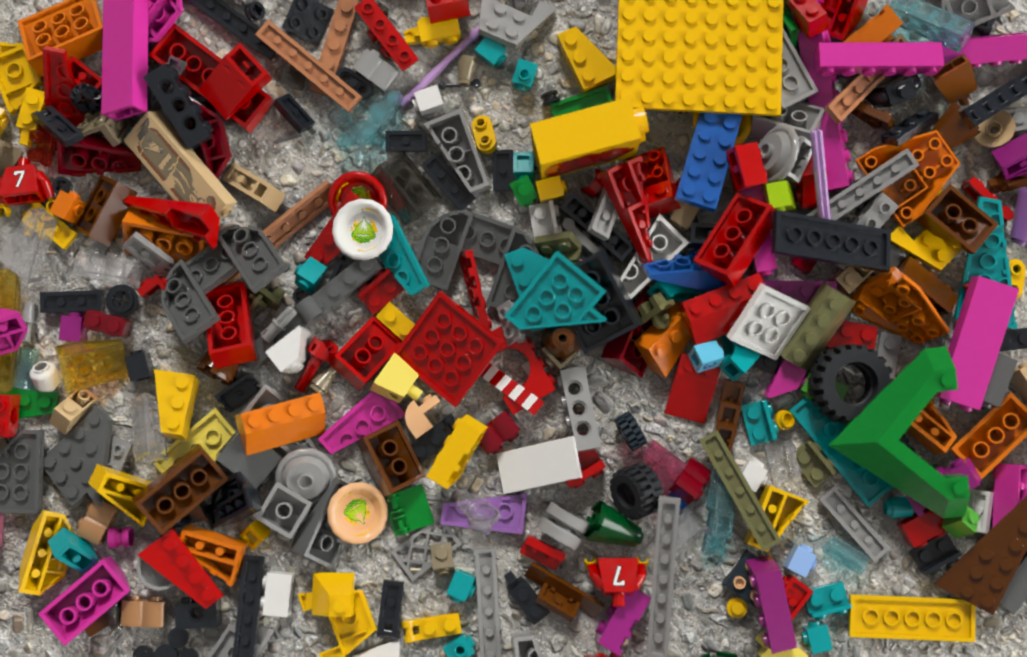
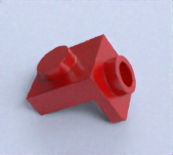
M155 275L153 278L145 279L137 291L142 297L148 298L160 288L165 290L168 281L165 280V276L162 278Z

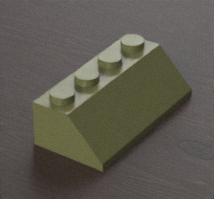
M822 282L807 304L810 311L780 355L799 368L809 370L856 304V301L827 283Z

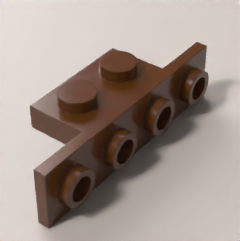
M532 562L524 575L542 586L535 602L569 622H572L578 608L595 618L604 608V603Z

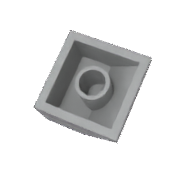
M276 482L262 505V510L258 512L255 519L285 537L293 539L304 523L313 503Z

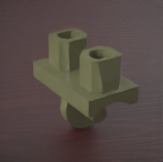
M270 283L256 293L251 291L249 286L247 288L251 292L248 298L253 301L252 309L256 310L260 306L265 310L270 306L276 312L280 308L285 291L279 286H276L271 292L268 291L266 287Z
M659 292L649 298L650 301L644 302L637 308L642 315L643 323L641 325L651 320L654 327L662 330L670 324L669 315L664 312L674 306L675 302L673 299L666 301L663 294Z

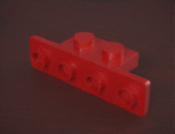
M363 0L354 7L366 23L367 36L373 43L377 42L380 46L378 50L385 59L388 57L391 62L395 61L402 71H405L418 61L416 54L374 0Z

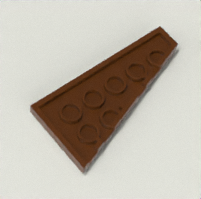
M1027 496L943 574L934 585L994 615L1027 551Z

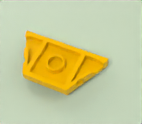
M0 42V92L8 112L15 114L21 107L26 87L37 89L43 82L27 61L23 43L9 44L8 42Z

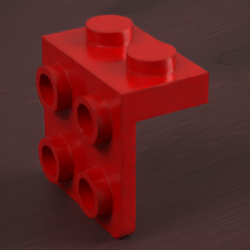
M584 432L578 433L580 435H586ZM595 450L578 453L582 478L566 481L569 488L574 486L577 489L586 483V478L592 476L594 479L604 473L602 469L606 466Z

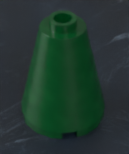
M599 500L593 505L591 510L594 513L592 517L588 516L586 519L591 524L586 534H583L586 540L628 547H636L637 544H641L644 537L641 527L625 518L605 502Z

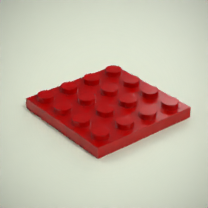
M439 291L395 353L418 373V377L452 406L457 407L505 342L443 291Z

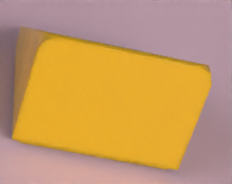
M256 519L239 536L243 540L248 541V546L254 550L271 534V531Z

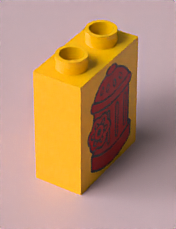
M630 97L530 123L531 144L541 180L634 157L637 154L639 144L646 141L645 133L649 132L644 108L633 109Z

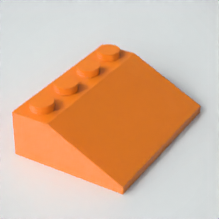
M65 0L17 21L27 61L39 77L44 76L42 49L45 46L64 49L67 51L69 59L74 56L78 60L102 50L103 13L97 0Z

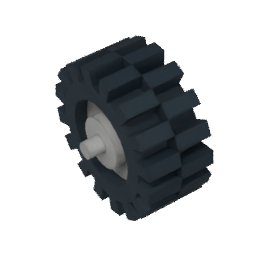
M629 411L614 419L616 427L621 433L619 435L620 439L623 438L632 451L647 444V439L641 429V423L638 424Z

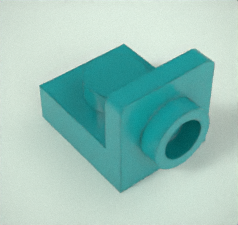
M513 152L514 181L527 174L533 184V152Z

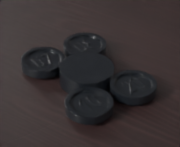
M175 627L168 633L167 640L169 644H163L155 651L148 645H141L134 650L133 657H199V653L194 648H185L179 653L177 648H182L188 643L189 634L186 629L176 630Z

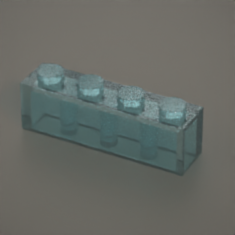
M892 0L889 4L890 8L903 22L900 26L901 28L933 42H942V46L958 53L971 38L975 26L974 22L925 1Z

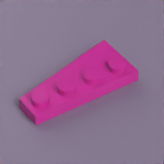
M371 391L322 434L318 440L330 454H333L404 417L405 412L397 402Z

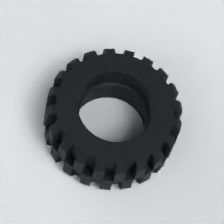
M840 345L824 351L823 356H818L815 360L816 366H811L809 371L813 375L811 378H808L807 384L812 386V389L808 390L809 396H814L815 400L812 401L814 407H819V413L823 416H828V419L833 422L849 424L894 380V378L890 379L889 374L892 373L890 366H885L886 359L883 356L878 357L876 350L868 349L865 345ZM848 364L856 366L865 378L864 394L855 404L845 403L837 394L835 380L839 370Z

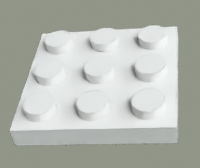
M761 283L727 334V337L733 342L777 360L810 311V308Z

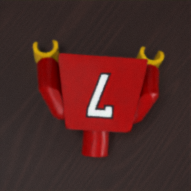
M19 158L18 166L7 167L4 175L0 178V217L3 216V209L5 210L6 217L12 215V210L9 206L45 202V198H47L46 208L50 210L51 204L55 201L53 197L55 193L50 180L43 171H39L35 165L31 164V160L28 158Z
M593 556L592 562H588L584 558V566L597 590L602 591L604 596H612V607L622 608L625 607V596H632L634 591L640 589L646 579L649 559L646 558L645 562L639 561V556L636 558H598L596 562V557Z

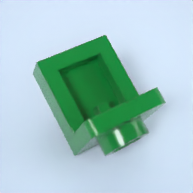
M527 174L509 183L519 206H530L535 202L534 199L539 197Z

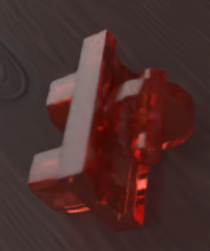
M39 125V129L30 130V141L37 144L36 148L28 149L27 158L32 162H39L43 166L48 167L51 166L52 156H55L57 150V139Z

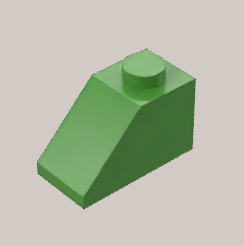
M968 505L965 516L944 518L942 527L955 538L976 533L980 516Z

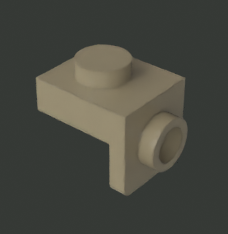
M451 542L430 545L434 574L448 576L451 572H455Z

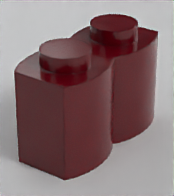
M87 310L82 325L92 331L106 333L107 335L119 338H128L133 323L126 318L112 316L96 310Z
M504 410L486 424L488 428L479 445L487 455L490 453L495 455L503 449L501 444L507 440L512 442L519 436L518 431L520 428L508 412Z
M691 456L681 467L669 491L688 505L693 501L697 502L703 495L702 488H705L711 481L709 477L711 470Z

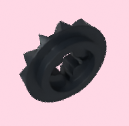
M78 84L72 89L69 97H71V104L76 106L77 111L81 110L84 112V115L88 113L94 115L96 112H100L102 94L97 88L89 84ZM84 96L86 99L91 100L89 104L86 101H81Z
M116 285L106 295L107 309L115 316L127 317L135 312L139 305V296L135 289L128 285ZM125 295V299L130 301V303H124L121 306V303L115 300V298L119 299Z

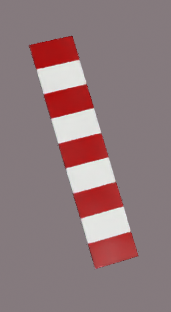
M491 363L480 375L533 415L545 403Z

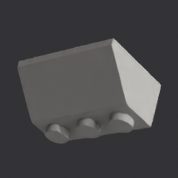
M799 102L781 111L779 117L753 116L751 136L762 139L774 127L788 125L795 129L798 136H804L811 141L810 131L820 129L825 110L822 107Z

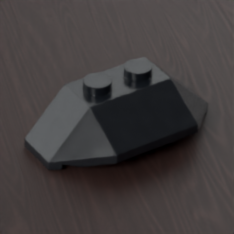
M241 471L229 476V480L214 491L211 504L207 507L211 530L242 521L262 510L261 499L258 496L257 489Z

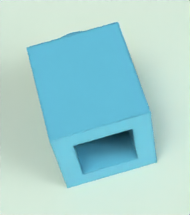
M716 340L695 345L688 354L696 373L719 367L725 358L723 349Z

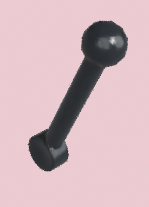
M474 79L470 86L478 88L480 81ZM440 82L438 84L440 90L449 87H462L458 83L445 84Z

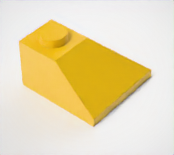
M313 572L312 615L326 617L353 616L355 573Z

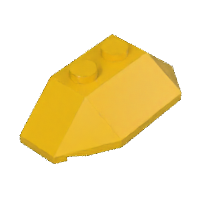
M43 510L32 525L20 564L19 593L40 596L65 577L68 565L54 558L48 544V540L63 527L75 534L65 514Z

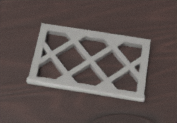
M441 514L434 518L435 523L438 520L441 522ZM433 524L422 527L390 551L411 581H414L432 567V562H426L427 550H431V547L428 546L430 534L442 536L441 544L444 543L445 537H452L456 542L452 546V551L462 545L449 525H443L442 533L430 531ZM421 533L427 534L425 546L413 544L414 538ZM404 546L409 547L407 559L400 558L397 554V551ZM412 547L424 549L423 561L411 559ZM410 563L422 564L421 570L413 575L409 570Z

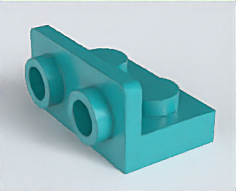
M767 400L741 405L740 412L750 446L777 440L776 435L779 434L777 424L772 421L773 409L771 404L767 403Z
M843 581L811 588L813 593L805 603L807 615L815 618V620L825 619L828 614L835 613V615L845 614L847 609L852 608L851 603L848 602Z

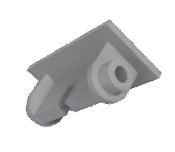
M507 300L497 307L507 346L516 341L518 343L526 341L524 329H518L504 317L514 304L511 300Z

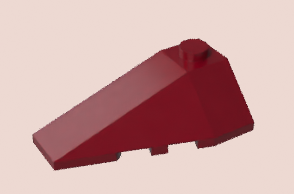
M89 134L84 136L83 140L69 147H64L57 140L59 174L83 177L91 173L104 175L105 172L112 171L116 173L141 171L142 162L129 147L122 144L113 147L106 138L99 135Z
M648 286L643 289L633 303L640 317L642 315L637 307L644 302L650 301L649 298L651 296L647 293L650 289ZM649 320L645 324L607 342L601 358L614 368L642 378L647 364L634 341L652 325L653 321Z

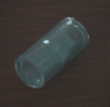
M19 347L11 387L33 390V383L29 373L38 362L40 349Z
M834 534L829 537L822 550L825 554L858 575L866 569L870 561V557Z

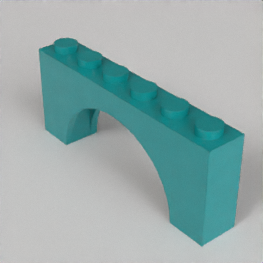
M657 281L647 293L653 296L661 292L666 301L673 299V301L684 302L709 291L706 292ZM726 334L721 336L725 358L719 368L734 382L746 373L761 354L731 341Z

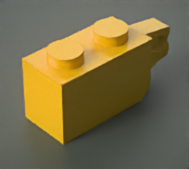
M425 16L418 20V26L403 31L408 45L422 44V47H427V49L436 48L438 44L442 43L448 45L455 44L458 40L462 39L458 18L431 24L429 16Z
M26 87L16 127L19 128L18 133L21 134L19 144L32 147L34 139L38 138L39 135H44L46 131L40 124H36L31 117V113L44 110V91Z

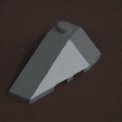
M335 477L297 531L289 549L290 552L329 569H334L342 549V543H340V539L332 532L329 526L327 508L331 497L339 488L348 483Z

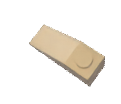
M235 163L231 165L222 179L274 212L277 211L286 197L283 192Z

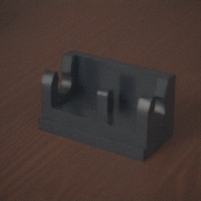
M247 373L214 397L218 402L222 403L223 409L226 412L232 413L245 404L261 388V384L253 373Z

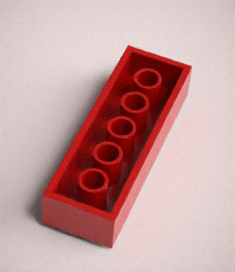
M174 23L149 56L160 66L167 64L170 55L188 62L178 79L208 101L199 91V88L222 59ZM261 89L235 112L230 119L251 134L271 109L274 100Z

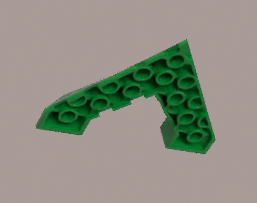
M946 346L926 348L828 445L940 517L965 516L970 500L968 476L960 473L940 474L899 441L936 392L958 390L956 367Z

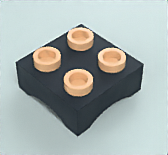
M746 549L722 583L756 608L753 598L754 591L750 584L746 560L757 558V556Z

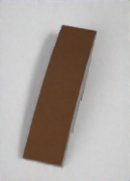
M725 378L713 432L718 430L731 453L746 384L740 381L733 382L731 379ZM707 457V462L712 463L709 457Z

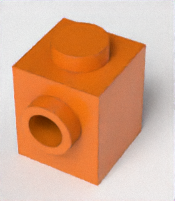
M60 190L49 212L76 225L84 213L87 203L80 200L81 195L71 190L69 193Z

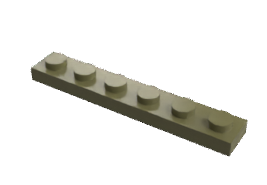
M718 430L700 439L701 445L762 551L782 542Z

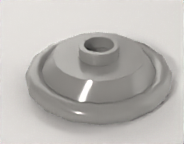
M779 125L769 130L758 145L762 152V162L767 172L768 183L779 182L785 179L797 161L800 149L799 137L795 129L788 125Z
M299 448L288 453L279 462L275 472V483L279 482L313 503L312 506H315L335 477L337 478V470L332 460L323 452L313 448Z

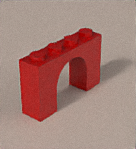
M502 326L492 331L505 342L498 352L514 349L524 354L530 365V374L527 381L522 385L525 389L539 399L556 390L554 385L557 383L551 373L547 375L543 368L546 365L541 356H535L533 350L536 348L530 338L523 343L516 341L507 346ZM507 395L503 397L513 415L524 409Z

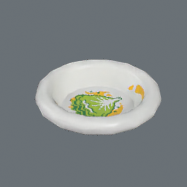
M357 199L348 202L338 211L333 221L332 234L336 246L344 255L355 260L365 261L379 256L387 249L392 240L393 223L390 214L383 205L370 199Z

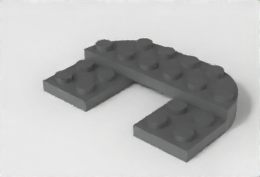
M452 211L436 218L427 227L421 239L416 258L429 284L444 290L449 289L461 252L473 249L474 256L498 264L499 268L486 303L497 308L507 300L515 303L519 298L504 254L523 247L536 254H539L536 245H534L532 238L515 226L471 211Z
M239 225L229 226L218 232L217 247L214 250L209 248L208 245L187 262L181 259L173 266L165 278L168 281L165 290L161 291L162 306L182 342L187 345L220 320L206 294L237 271L240 272L251 291L256 293L286 271L288 266L274 247L272 241L261 230L251 225H248V227H240Z

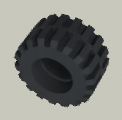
M636 463L618 470L612 475L613 478L610 479L611 498L614 501L615 507L618 508V511L625 518L639 520L658 511L659 496H663L664 491L656 472H653L650 466L647 467L644 463Z

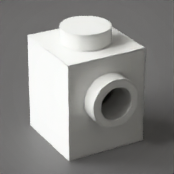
M437 85L414 92L415 99L412 102L416 112L420 111L422 116L445 108Z
M755 458L753 461L746 459L741 468V472L753 492H756L759 486L762 487L768 478L766 475L768 470L763 468L765 464Z

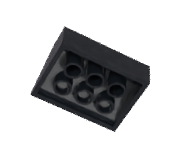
M605 249L574 264L606 290V293L593 307L607 318L605 322L569 325L584 354L643 323Z

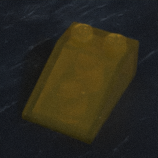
M121 339L75 341L54 346L61 380L67 393L129 377Z

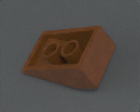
M951 184L939 193L916 220L933 235L972 255L999 225Z

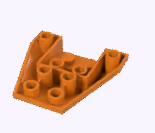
M937 130L914 136L900 146L886 144L875 147L855 160L863 178L907 148L914 156L919 166L881 191L899 206L890 217L902 228L922 215L961 164Z
M895 266L891 267L888 272H881L865 280L850 297L856 301V304L851 309L853 313L896 335H901L917 345L949 333L950 329L922 289Z

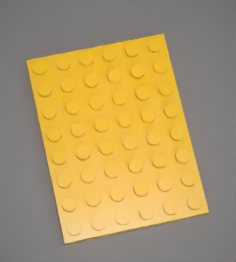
M618 0L615 101L630 97L633 109L643 107L644 110L779 117L781 115L784 0Z

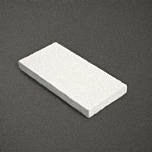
M574 436L496 453L503 494L582 478Z

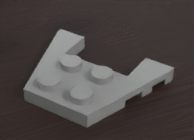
M481 0L478 34L516 50L538 27H541L549 17L555 14L556 7L539 1L531 16L495 0Z

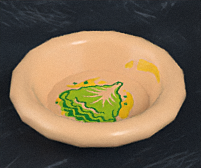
M364 482L349 483L339 488L331 497L327 508L329 526L332 532L344 542L351 544L367 543L377 538L385 528L388 519V504L383 494L373 485Z

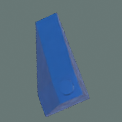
M700 249L689 251V255L683 257L680 254L674 255L673 260L660 259L643 264V270L649 279L706 292L727 285V283L716 279L694 263L693 260Z

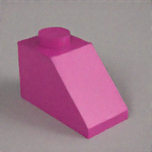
M785 359L781 360L776 374L772 376L762 397L772 398L802 387L807 378L805 376L807 370L799 368Z

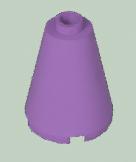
M1020 187L1018 191L1010 236L1014 238V243L1025 246L1027 243V188Z

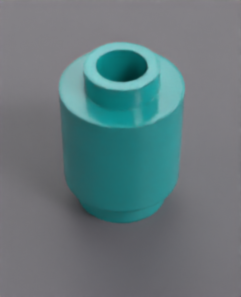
M889 497L883 501L885 516H890V518L912 517L913 513H915L907 497Z

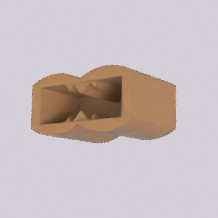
M91 499L86 506V510H88L86 516L82 517L76 525L78 529L76 535L99 546L105 542L108 530L116 521L121 510L106 499H104L102 506H97Z
M128 595V598L122 600L121 626L164 627L166 625L167 600L162 599V596L152 595L149 596V599H142L141 595Z

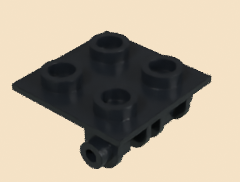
M293 0L281 28L285 29V32L289 35L294 34L318 46L334 10L316 0Z

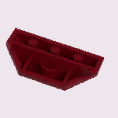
M184 103L177 105L178 111L184 110ZM197 103L202 110L201 116L204 121L207 120L213 127L214 131H212L214 138L193 151L218 179L232 158L222 116ZM193 118L188 122L191 130L196 127V121Z

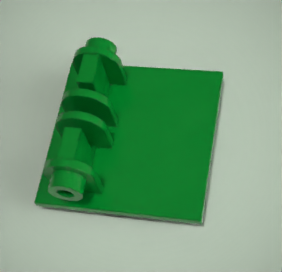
M422 484L384 497L388 504V515L395 536L403 535L435 523Z

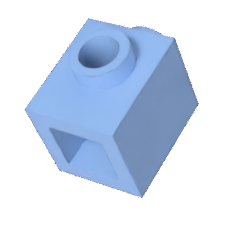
M803 543L800 546L794 544L783 566L806 578L809 571H812L816 566L817 555L811 553L813 548Z

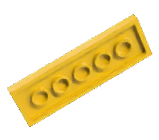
M849 594V603L852 605V608L848 609L849 637L975 642L976 606L961 598Z

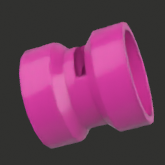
M132 526L124 527L123 529H118L117 527L109 528L107 534L109 548H118L121 545L125 548L132 547L134 544V530Z

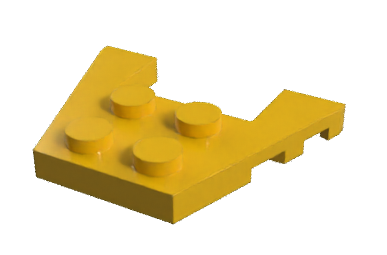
M900 225L891 231V242L897 245L900 250L914 255L922 263L937 272L942 270L962 250L933 235L926 228L914 239Z
M363 589L354 590L353 616L329 617L339 646L319 653V657H345L378 629ZM312 592L297 594L303 612L312 609Z

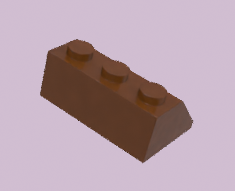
M100 175L86 201L87 205L84 213L72 228L109 247L116 239L117 231L120 225H122V220L130 209L123 201L128 196H136L138 192L113 179Z
M911 256L903 259L897 268L922 289L939 315L950 313L958 298V295L954 293V288L938 280V275L931 270H926L919 259Z
M399 420L356 442L384 497L426 476Z

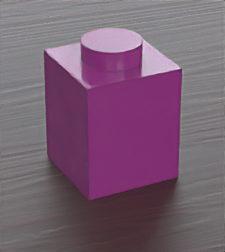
M69 312V316L61 315L59 340L86 343L88 329L82 325L84 320L82 313Z

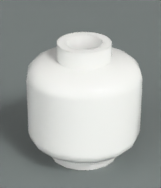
M40 361L32 367L29 373L35 389L40 392L53 391L61 381L55 364L51 362Z

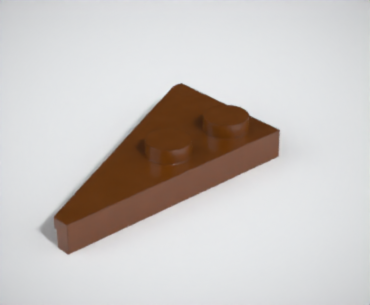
M860 102L851 112V114L874 129L881 127L888 132L890 128L895 127L893 117L888 111L877 110L868 102Z

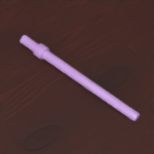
M479 25L475 29H471L466 34L467 37L398 102L402 108H405L415 98L414 92L426 88L472 42L475 43L480 39V34H478Z

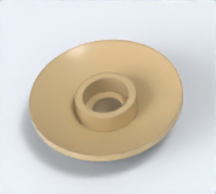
M1001 110L978 125V130L981 133L974 138L980 145L987 148L1003 146L1014 136L1016 130L1015 120L1011 114ZM994 129H998V130H999V131H998L997 133H995V134H992V133H991V131L994 130Z

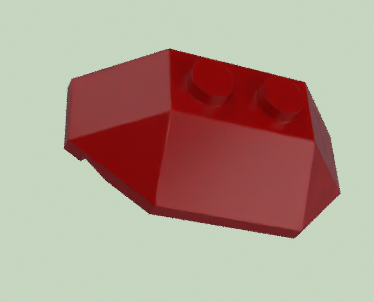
M824 0L821 3V7L827 12L826 30L829 31L830 36L845 41L860 23L868 0Z

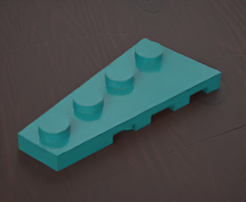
M391 214L393 223L392 240L387 249L379 255V258L383 261L382 263L386 268L391 270L394 277L409 295L415 296L428 288L430 284L395 215Z

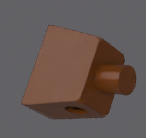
M963 53L945 63L936 75L929 76L950 103L958 101L961 106H965L972 101L969 94L977 89V84L971 62Z

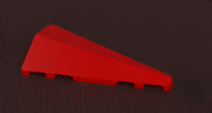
M638 156L597 174L642 263L646 264L655 260H652L650 247L653 246L652 240H649L648 228L651 227L647 195H644L643 189L645 176L642 175L640 164L643 162L642 156Z
M128 196L123 201L127 207L141 209V214L146 216L149 213L155 217L157 222L181 234L193 235V240L197 242L201 240L207 242L209 248L213 250L217 247L220 218L210 204Z

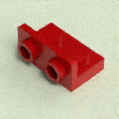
M382 269L374 276L375 280L372 283L368 284L367 282L358 289L360 292L357 294L358 298L361 299L374 316L388 302L394 300L405 290L389 269L386 271Z
M530 534L527 535L520 549L521 554L553 570H557L560 562H563L566 556L564 551Z
M788 574V576H783L782 578L791 620H793L813 591L797 578Z

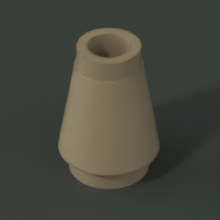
M462 55L457 61L458 85L470 87L477 67L476 58L470 55Z
M328 366L311 381L312 384L309 388L315 393L320 392L322 397L328 393L338 372L331 366Z

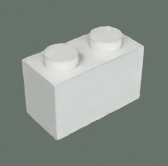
M271 570L267 573V576L264 575L262 588H265V595L261 597L260 609H263L262 615L288 617L291 615L295 573Z

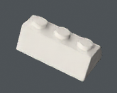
M298 326L265 352L280 372L298 374L305 368L304 364L308 362L309 351L307 347L310 344L311 332L309 329Z

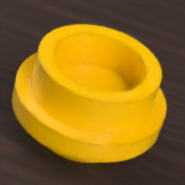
M780 410L775 416V423L780 430L785 431L794 425L795 418L791 412Z
M733 597L727 602L726 610L731 617L741 618L747 612V604L742 598Z

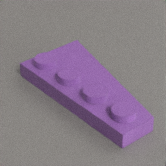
M528 493L443 503L440 524L523 535Z

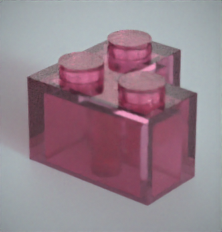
M651 439L639 454V456L655 467L653 472H656L658 479L662 483L663 496L687 465L654 439Z

